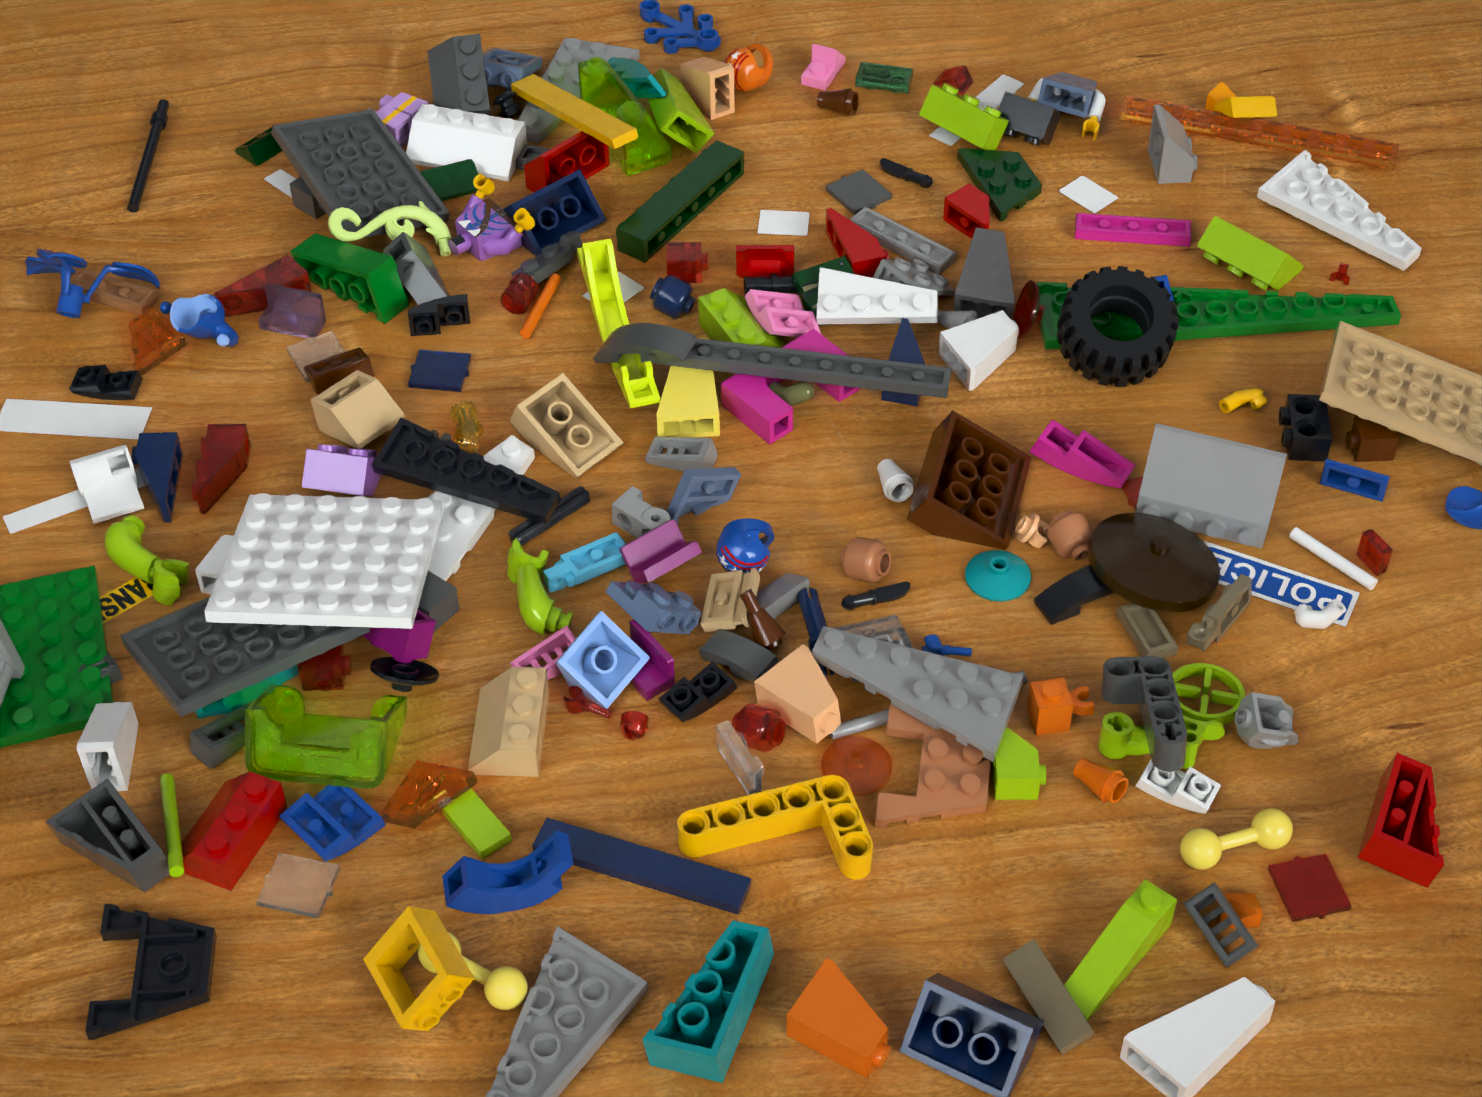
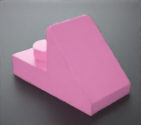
M812 44V61L801 75V85L826 91L845 64L846 57L836 49Z

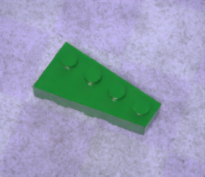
M316 233L290 251L301 277L324 290L331 288L337 297L343 301L353 300L358 303V309L366 314L370 311L377 314V320L383 324H386L409 306L397 271V263L393 256Z

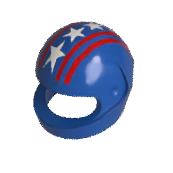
M746 518L731 521L723 528L717 542L716 555L726 572L742 570L743 573H749L752 568H756L759 573L767 565L770 558V551L767 547L774 540L771 525L762 520ZM759 533L765 534L764 537L759 539Z

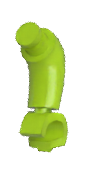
M128 515L121 522L113 523L107 529L104 538L107 555L114 564L124 571L153 584L154 599L163 605L171 606L176 598H180L179 583L186 585L188 582L189 563L175 559H161L141 545V535L145 530V525L140 518Z
M516 538L509 549L507 575L516 584L519 610L525 624L540 635H544L546 630L556 632L557 629L560 630L566 625L570 629L574 613L568 611L567 614L562 613L563 609L554 607L555 600L549 598L540 579L543 571L546 569L549 551L542 550L538 557L530 556L523 552V548Z

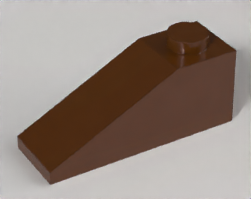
M1355 415L1351 431H1347L1346 445L1348 450H1352L1355 462L1392 461L1394 459L1399 441L1398 433L1388 429L1386 426L1361 419Z

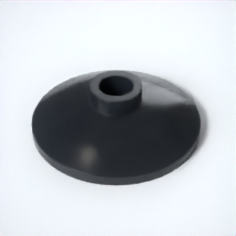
M382 657L374 659L370 664V670L375 675L391 682V687L401 692H410L412 686L432 684L439 678V672L434 667L416 660H412L411 663H401L392 657Z

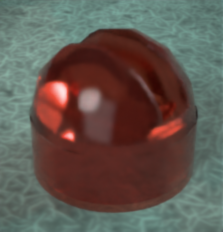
M638 711L624 712L620 719L622 735L631 741L641 739L645 736L648 729L649 718L646 714Z

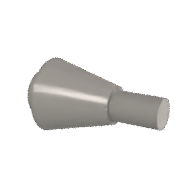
M938 310L937 322L948 329L978 319L975 311L944 312Z

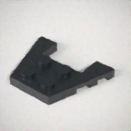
M104 904L100 931L103 941L139 939L131 998L90 1001L85 1031L89 1040H95L210 1001L217 938L214 928L173 918L165 921L152 918L147 912L135 910L134 913L120 910L117 905Z

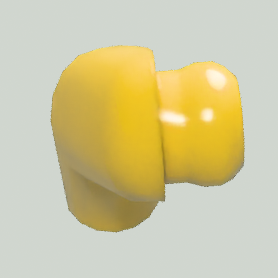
M1259 388L1237 390L1221 399L1219 407L1223 413L1228 414L1243 404L1250 402L1251 407L1256 410L1267 404V398L1263 395L1264 391Z

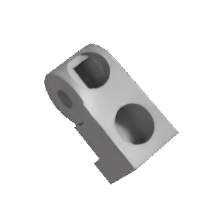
M634 486L612 503V524L636 538L670 520L669 513L666 510L653 508L650 504L643 501L642 491Z

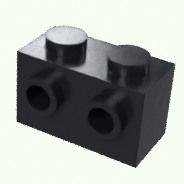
M1006 91L998 109L1002 111L1000 116L1009 120L1003 134L1015 138L1016 134L1025 137V142L1035 146H1039L1040 143L1050 145L1062 115L1055 108Z

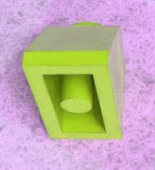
M1006 727L994 762L991 761L995 800H1038L1040 785H1046V765L1039 764L1037 748Z

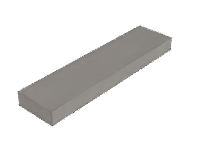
M864 207L849 219L875 236L881 246L910 261H913V259L923 261L929 266L928 270L940 275L956 261V252L867 207Z

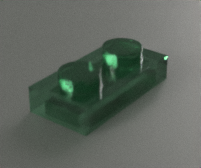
M861 62L856 75L855 86L867 89L889 90L895 93H908L913 78V69Z

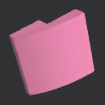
M750 289L744 296L754 318L769 334L799 337L812 329L821 334L814 312L804 311L799 295Z

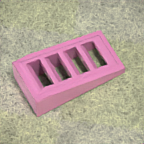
M566 625L510 662L512 667H526L531 664L534 668H546L548 680L562 674L556 661L564 653L562 650L568 648L576 637ZM556 653L558 657L552 660L550 655ZM544 659L547 665L541 667L537 661Z

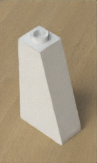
M1243 977L1129 1032L1123 1039L1120 1059L1166 1097H1193L1270 1022L1276 1001L1270 997L1263 987L1255 985Z

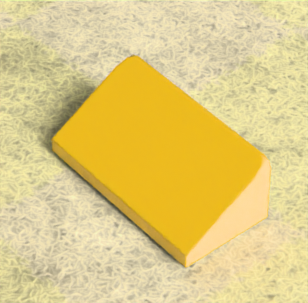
M1273 96L1229 97L1214 105L1216 110L1233 118L1277 116L1276 102Z

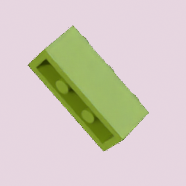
M944 83L942 87L931 85L919 113L920 116L982 149H997L1009 120L1000 116L1002 111L989 105L986 108L980 106L979 99L965 94L964 97L957 94L959 89L950 84Z

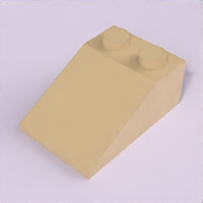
M564 373L518 404L510 419L513 426L531 446L575 479L624 443Z

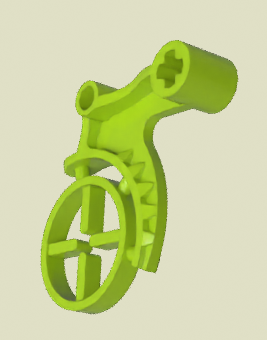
M1188 664L1172 673L1178 696L1191 699H1199L1201 688L1178 682L1187 677L1204 676L1203 695L1199 712L1188 708L1180 702L1187 730L1185 763L1182 769L1194 766L1198 748L1203 740H1217L1224 736L1225 730L1223 725L1234 720L1241 700L1245 697L1244 688L1239 679L1228 670L1212 664ZM1211 678L1223 682L1234 692L1211 691L1210 701L1234 706L1230 710L1217 714H1207ZM1112 712L1104 716L1098 742V749L1102 755L1110 759H1121L1127 755L1150 754L1144 727L1134 725L1131 717L1121 712Z

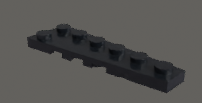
M403 418L399 419L372 464L375 473L544 524H548L561 500L558 491L524 475L517 474L501 464L494 465L484 460V456L476 452L470 454L460 449L457 443L450 440L445 442L435 437L433 432Z

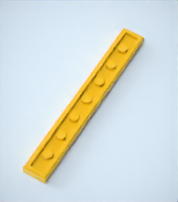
M535 74L510 84L512 91H515L516 95L614 149L638 138L635 127Z

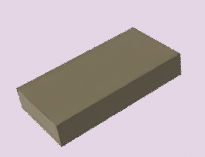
M1134 603L1117 608L1116 615L1141 656L1166 658L1177 655L1178 646L1156 610Z

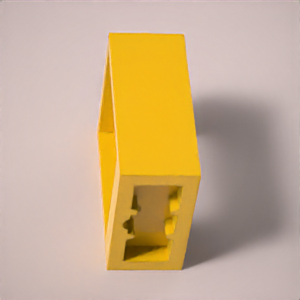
M408 906L363 958L402 1029L429 1032L430 1029L439 1023L440 1018L450 1006L462 997L464 990L475 979L435 910ZM421 944L438 974L415 999L400 970L419 949Z

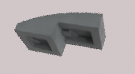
M718 629L699 649L703 660L729 666L733 677L750 681L757 680L778 662L777 656L761 645L722 629Z

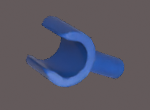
M935 634L927 635L924 638L926 646L921 647L923 651L942 656H971L972 654L971 648L942 645L939 637Z

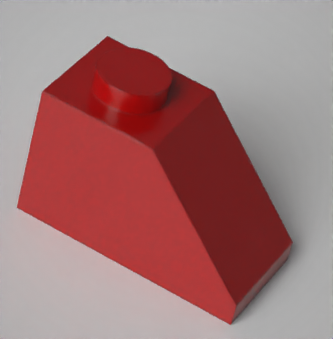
M968 183L945 197L943 220L972 239L976 227L989 229V196Z

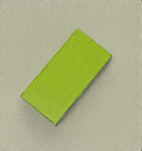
M471 788L441 805L442 814L481 860L512 841L511 833Z

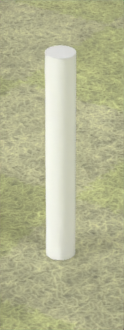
M1295 527L1290 533V539L1367 589L1372 590L1377 585V578L1298 527Z

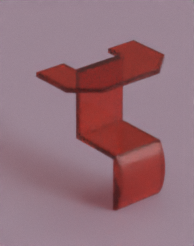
M1340 263L1338 272L1331 273L1329 281L1334 282L1336 279L1344 281L1343 284L1348 285L1350 278L1346 273L1349 265Z

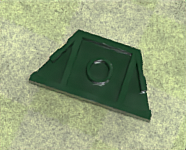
M966 148L957 150V159L976 187L989 196V206L1000 221L1007 219L1008 212L1013 208L1019 210L1026 205L1027 201L1033 200L1041 194L1042 184L1019 152Z

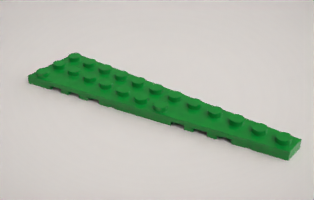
M1030 281L1029 292L1045 350L1060 349L1061 345L1057 342V324L1067 292L1071 291V288L1067 287V283ZM1170 287L1178 310L1176 315L1179 318V326L1174 341L1336 329L1340 321L1355 327L1399 325L1401 318L1393 296L1326 293L1321 298L1308 295V292H1296L1295 296H1278V291H1266L1265 295H1249L1248 290ZM1103 312L1090 318L1094 327L1102 335L1112 340L1132 341L1144 335L1136 321L1122 313Z

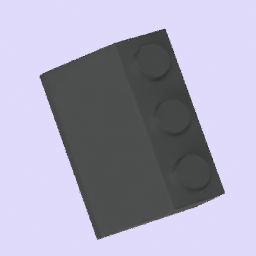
M480 34L454 36L428 50L434 105L491 116Z

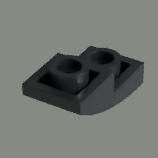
M467 294L434 299L409 309L408 319L411 336L441 334V326L470 324Z
M106 364L78 368L69 389L74 394L95 399L134 400L143 378L138 370L110 373Z
M712 661L690 681L685 677L679 680L659 698V702L679 721L685 722L718 704L737 689L735 681Z

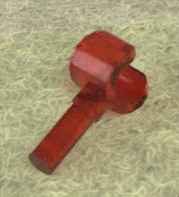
M569 687L568 690L573 699L563 697L569 713L578 714L585 710L610 719L612 711L585 700L580 687Z

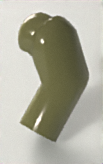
M804 381L788 387L777 382H772L769 385L770 390L790 406L806 402L815 394L814 386Z

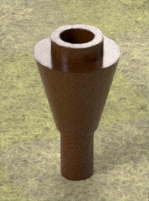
M752 589L741 593L740 597L749 612L748 617L754 642L767 650H772L782 644L781 638L786 632L763 607L761 608Z

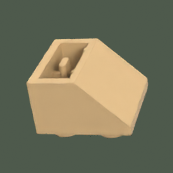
M356 370L310 400L319 431L356 449L369 445L371 441L393 429L400 418L405 419L403 411L379 380L359 370Z

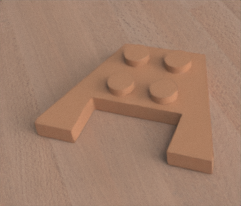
M890 701L886 735L922 740L917 793L914 797L879 792L874 827H888V823L904 820L906 824L919 822V818L937 815L940 818L985 812L991 760L985 758L983 751L971 744L967 747L955 741V735L942 728H932L895 707Z

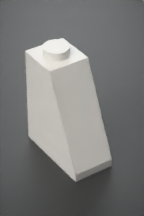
M1001 310L940 332L938 355L951 368L952 372L968 391L974 390L1016 351L1017 337L1019 336L1018 325Z
M132 702L96 704L83 730L76 749L91 789L108 778L117 791H128L139 725Z

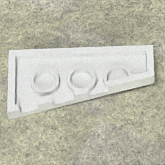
M820 267L816 317L818 325L901 323L902 318H907L910 323H937L938 292L936 290Z

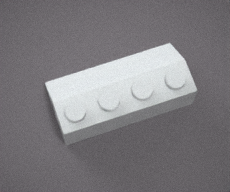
M422 104L412 119L406 154L413 164L432 168L472 159L478 174H482L487 178L509 181L516 170L515 161L524 145H527L526 125L523 121L510 118H500L462 111L460 109Z

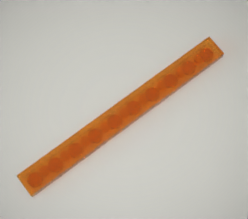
M1125 95L1119 115V120L1128 121L1133 124L1151 125L1154 105L1160 104L1184 126L1186 133L1234 140L1239 143L1256 144L1267 148L1289 150L1294 153H1302L1304 150H1307L1311 155H1317L1322 158L1367 164L1377 168L1394 169L1399 144L1250 117L1233 118L1222 112Z

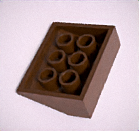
M952 410L932 433L907 520L935 536L1006 550L1009 547L1032 457Z

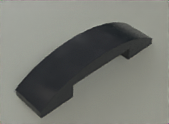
M1088 565L1052 584L1035 597L1034 603L1048 622L1053 625L1079 615L1081 605L1114 592L1098 578L1091 565Z

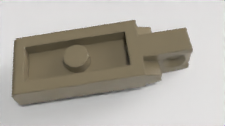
M1240 574L1233 584H1228L1216 604H1211L1207 608L1202 622L1193 623L1187 633L1186 644L1205 651L1213 641L1217 643L1251 603L1252 578Z

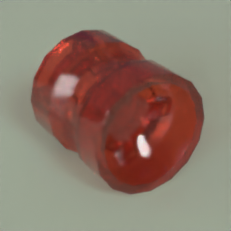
M515 274L500 297L502 306L512 314L519 315L525 313L531 304V300L535 298L539 290L537 282L527 274Z

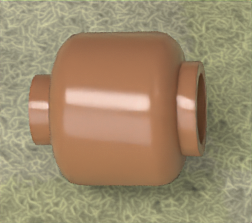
M1067 510L1051 519L1047 537L1057 554L1063 559L1074 558L1076 561L1087 557L1088 545L1094 530L1085 516L1079 512Z
M856 537L841 551L840 562L843 565L844 571L848 577L855 580L871 583L877 582L888 574L891 567V554L886 545L879 540Z

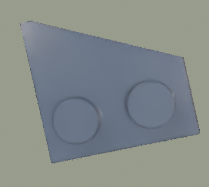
M735 467L685 469L667 509L670 520H675L678 525L679 517L692 512L697 516L713 506H719L729 501L738 484L741 473Z

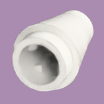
M892 459L882 460L877 466V471L884 495L894 502L907 500L913 493V479Z

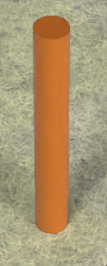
M556 273L550 275L519 332L523 338L528 339L531 337L561 281L560 275Z

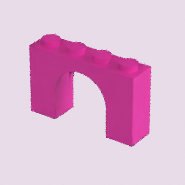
M815 329L797 337L782 347L785 349L849 356ZM736 374L721 383V405L769 445L793 431V407L769 388L772 382L779 383L788 379ZM814 383L838 402L862 389Z

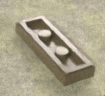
M1035 939L1002 959L1039 1019L1044 1020L1043 1025L1062 1055L1095 1035Z

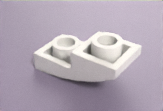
M1150 759L1135 787L1174 806L1206 814L1221 785L1192 767H1189L1185 773L1180 770L1173 772L1159 770Z

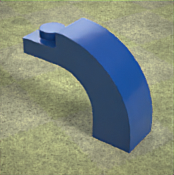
M556 830L532 853L513 862L486 863L463 856L442 876L446 907L475 914H497L525 909L549 899L563 889L561 875L573 865L568 834Z

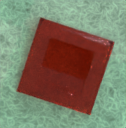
M962 65L945 69L934 81L933 85L942 87L944 83H947L959 89L957 94L963 95L973 84V79L967 67Z

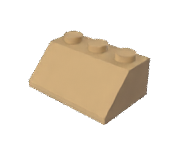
M511 667L480 688L468 764V775L539 777L549 701L546 668Z

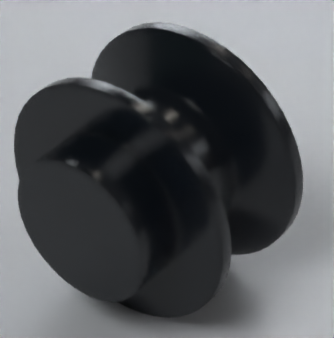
M515 91L504 92L494 99L492 105L501 108L498 116L504 115L505 118H510L520 112L518 107L522 103L515 102Z

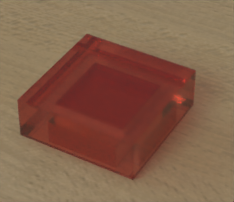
M1369 529L1362 533L1356 555L1376 576H1379L1387 571L1392 548L1374 530Z

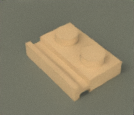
M752 568L749 573H743L742 570L711 574L700 622L705 633L717 631L718 629H736L737 625L740 624L750 627L749 612L740 594L752 589L754 595L757 596L760 575L756 568Z

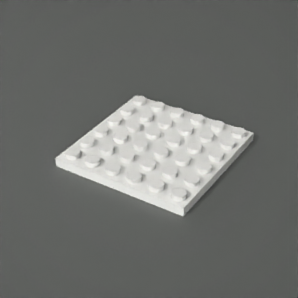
M266 493L250 494L205 608L206 622L413 629L444 512L443 500H431L429 498H366L364 496L352 498L334 497L331 495L319 497L302 496L299 494L289 496L269 495Z

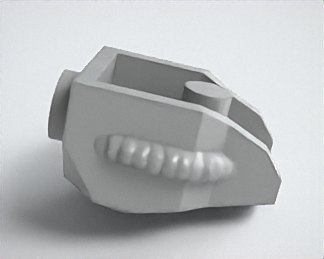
M1251 692L1241 700L1235 713L1234 721L1239 737L1249 747L1271 749L1284 745H1296L1299 742L1297 733L1292 729L1293 708L1286 704L1281 697Z

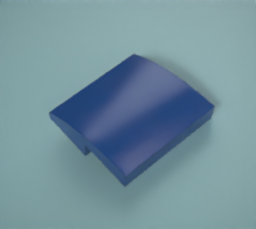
M339 777L313 798L308 793H305L279 815L280 819L325 862L357 847L386 825L383 817Z

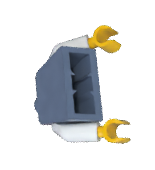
M1065 72L1039 79L1028 99L1062 112L1088 118L1083 123L1081 136L1084 138L1085 133L1089 131L1094 133L1093 140L1097 139L1100 127L1099 121L1101 120L1106 102L1103 93L1096 89L1098 82Z

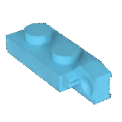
M615 532L560 555V560L553 567L543 571V584L551 593L564 589L566 585L573 587L575 584H581L621 567L626 563L619 549L626 543Z

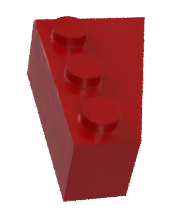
M1396 753L1381 776L1357 857L1426 888L1429 887L1444 866L1443 855L1439 854L1438 838L1440 836V828L1435 823L1434 808L1436 807V797L1431 766Z

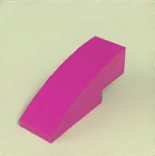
M1053 419L1029 451L1044 462L1068 474L1115 488L1122 487L1136 466L1085 430L1077 436Z

